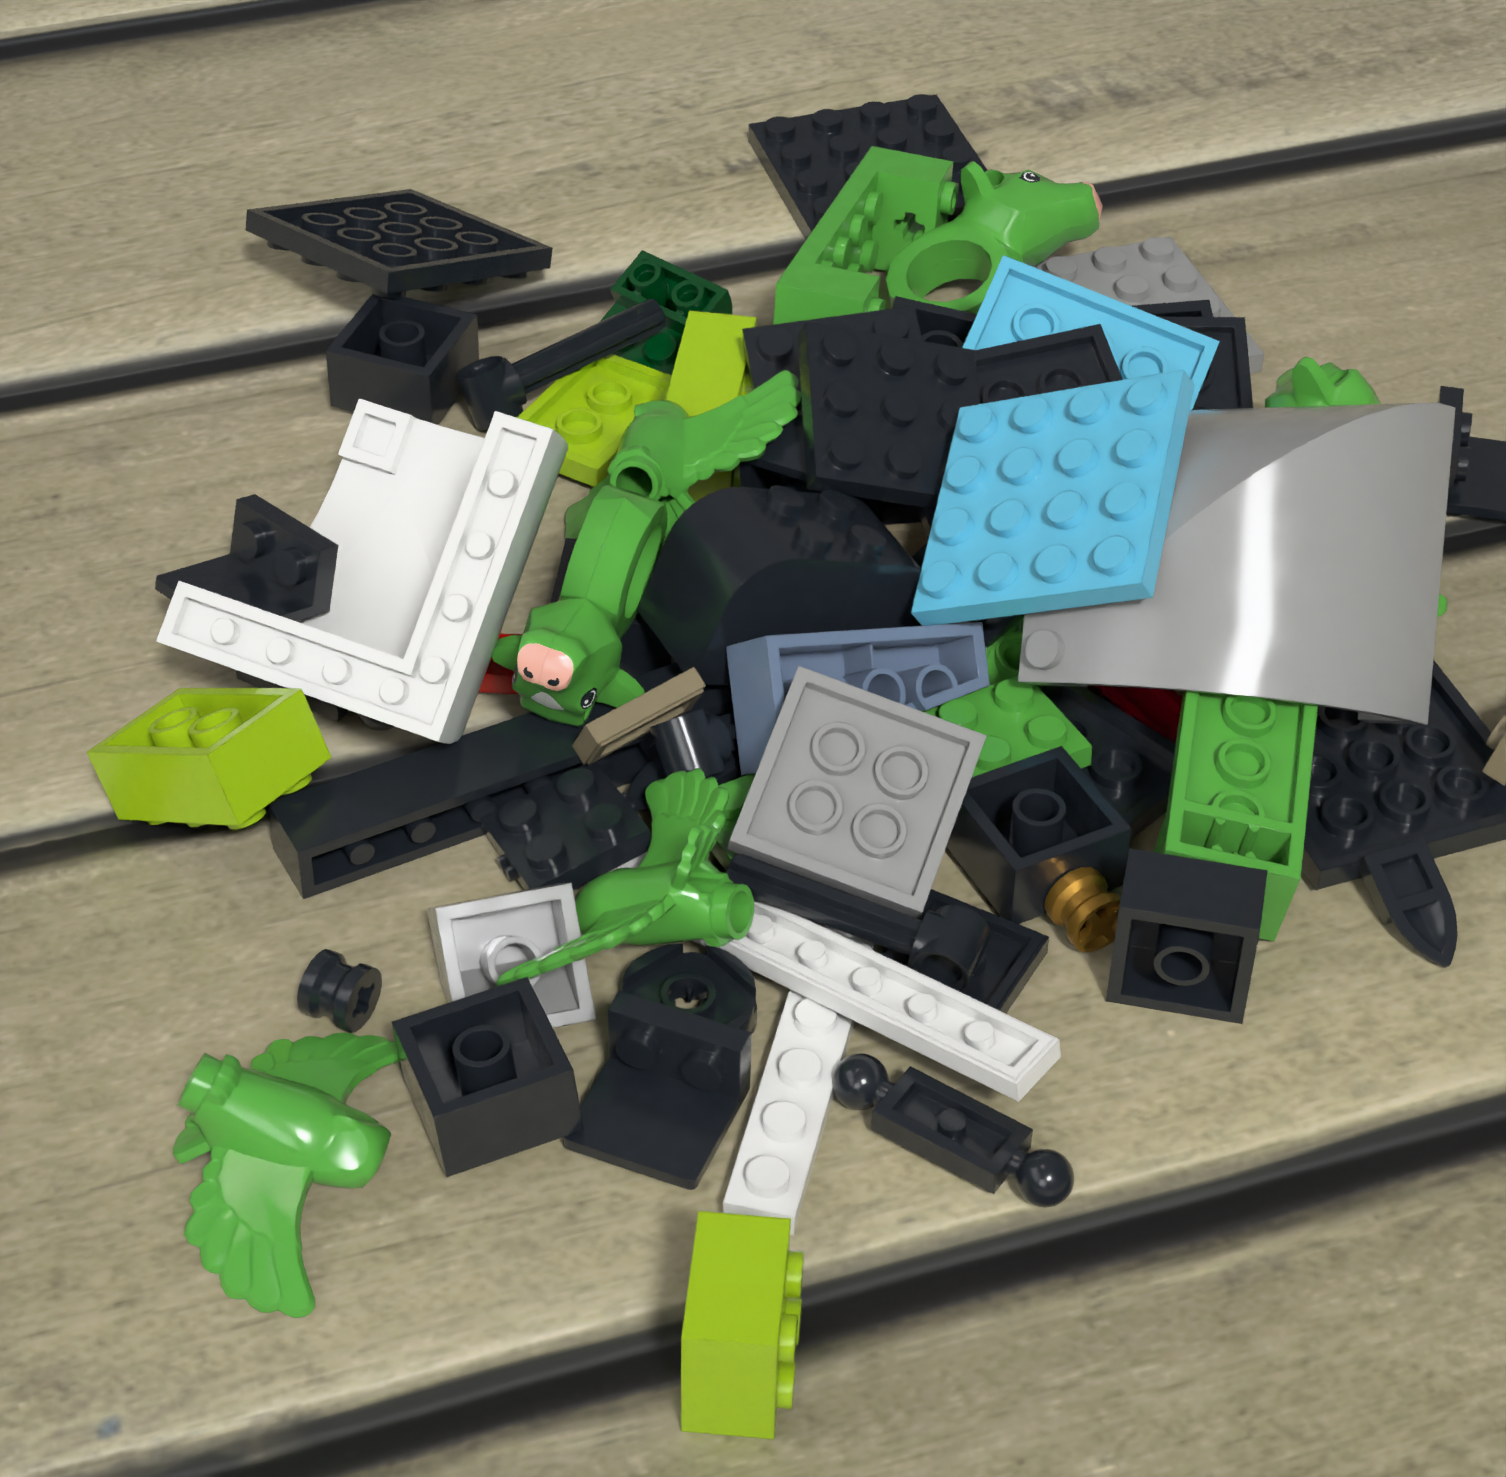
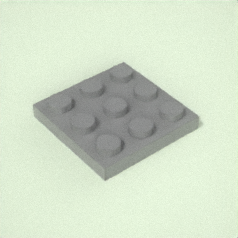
M798 666L734 827L727 850L750 856L920 919L987 735Z

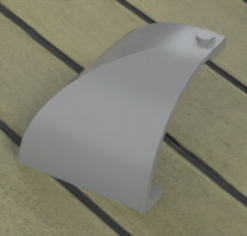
M1396 403L1190 410L1153 598L1025 614L1018 682L1029 685L1115 686L1233 695L1358 712V720L1368 723L1428 725L1456 408L1441 403Z

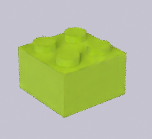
M698 1211L681 1336L682 1432L774 1440L777 1408L792 1409L796 1362H794L796 1345H799L804 1251L790 1250V1218Z

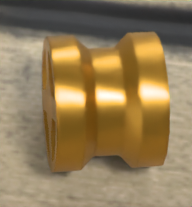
M1080 867L1060 878L1050 889L1045 898L1044 906L1047 915L1055 924L1067 927L1066 935L1069 941L1077 950L1083 953L1102 949L1115 940L1121 899L1119 895L1107 892L1108 884L1098 870L1092 867Z

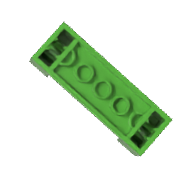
M871 146L777 281L773 325L885 310L886 301L878 298L880 276L866 274V272L872 273L874 269L888 271L895 255L907 245L927 232L947 223L948 214L952 215L955 210L959 193V184L952 182L953 161Z
M1183 691L1167 813L1153 852L1268 870L1259 939L1274 942L1301 880L1318 706L1270 699Z

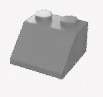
M572 883L553 884L427 908L438 973L447 1003L498 987L496 985L497 979L503 973L520 964L549 954L555 948L581 936ZM585 959L578 962L574 961L555 971L529 980L553 1028L596 1020Z

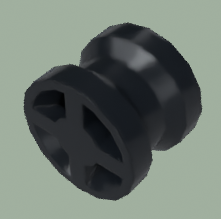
M324 949L317 953L310 961L303 974L297 995L298 1008L303 1014L313 1018H320L324 1015L329 1016L333 1019V1023L337 1028L349 1033H355L366 1024L376 1008L382 987V975L378 968L363 963L356 966L349 965L343 954L331 949Z

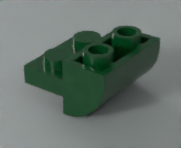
M642 250L610 288L615 304L601 321L647 299H655L666 317L664 329L612 354L672 375L689 311L732 315V301L727 289Z

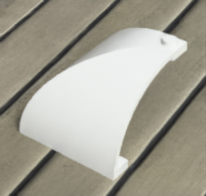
M358 399L338 453L343 458L325 500L310 526L316 532L339 545L330 611L303 619L299 623L178 581L156 641L286 688H302L305 695L426 738L447 744L454 743L460 739L466 728L566 456L568 443L551 428L497 411L494 412L487 434L483 438L417 419L412 415Z

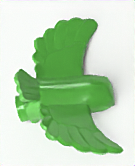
M784 370L745 396L740 395L719 407L694 417H689L688 413L679 404L669 400L650 401L636 405L634 408L635 417L622 434L618 453L609 463L607 470L609 475L589 491V495L567 508L565 514V539H577L594 497L602 486L610 484L666 504L668 520L663 542L664 546L674 523L686 509L695 503L687 492L689 486H692L698 480H707L715 471H731L740 462L760 458L765 453L766 444L775 441L782 433L783 427L797 416L798 412L795 407L802 397L801 392L797 390L799 381L797 376Z
M700 768L693 769L688 773L686 771H676L666 779L652 782L645 792L646 801L653 819L652 838L648 852L641 864L635 868L615 869L590 881L575 898L581 936L555 948L549 954L508 970L498 977L496 985L501 986L525 977L531 980L562 968L574 961L583 960L601 950H609L619 943L660 945L703 939L712 947H720L731 942L733 939L740 940L744 938L750 930L754 916L752 892L745 884L733 883L727 873L719 872L708 861L709 852L716 844V838L726 820L723 811L728 803L729 791L724 787H718L715 777L705 779L704 772Z
M345 1032L334 1033L325 1038L306 1036L294 1042L288 1039H279L271 1042L266 1047L265 1053L253 1058L250 1064L251 1069L241 1067L239 1060L232 1055L226 1054L222 1060L205 1052L201 1056L177 1103V1106L191 1112V1114L185 1120V1129L175 1140L173 1155L180 1164H183L211 1151L210 1162L202 1170L203 1182L190 1194L189 1201L194 1211L186 1222L184 1236L189 1244L200 1248L201 1263L204 1269L210 1273L219 1274L221 1287L229 1298L245 1299L251 1307L259 1312L271 1313L280 1311L293 1318L305 1317L314 1310L315 1297L306 1274L301 1252L303 1248L300 1225L304 1202L312 1183L336 1188H363L379 1170L388 1148L391 1132L376 1119L362 1111L349 1107L345 1103L361 1081L384 1067L400 1062L396 1041L390 1042L381 1036H356Z

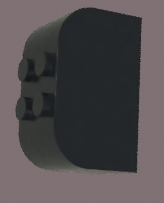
M779 485L772 486L770 489L731 487L704 496L686 509L677 519L666 538L637 610L683 672L694 667L705 684L730 685L726 646L770 635L922 626L911 614L922 568L868 505L858 498L847 496L835 490H824L822 493L798 492Z

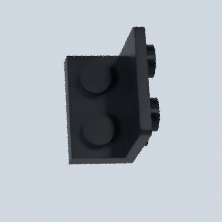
M1441 386L1437 403L1456 408L1446 514L1454 516L1469 515L1506 522V441L1470 437L1472 413L1462 412L1464 389Z
M253 494L236 499L230 554L157 575L155 590L172 600L178 581L300 623L303 619L330 611L339 545L258 495Z
M619 991L608 1009L609 1058L580 1106L584 1130L565 1136L564 1146L568 1150L688 1190H694L698 1187L750 1090L752 1032Z

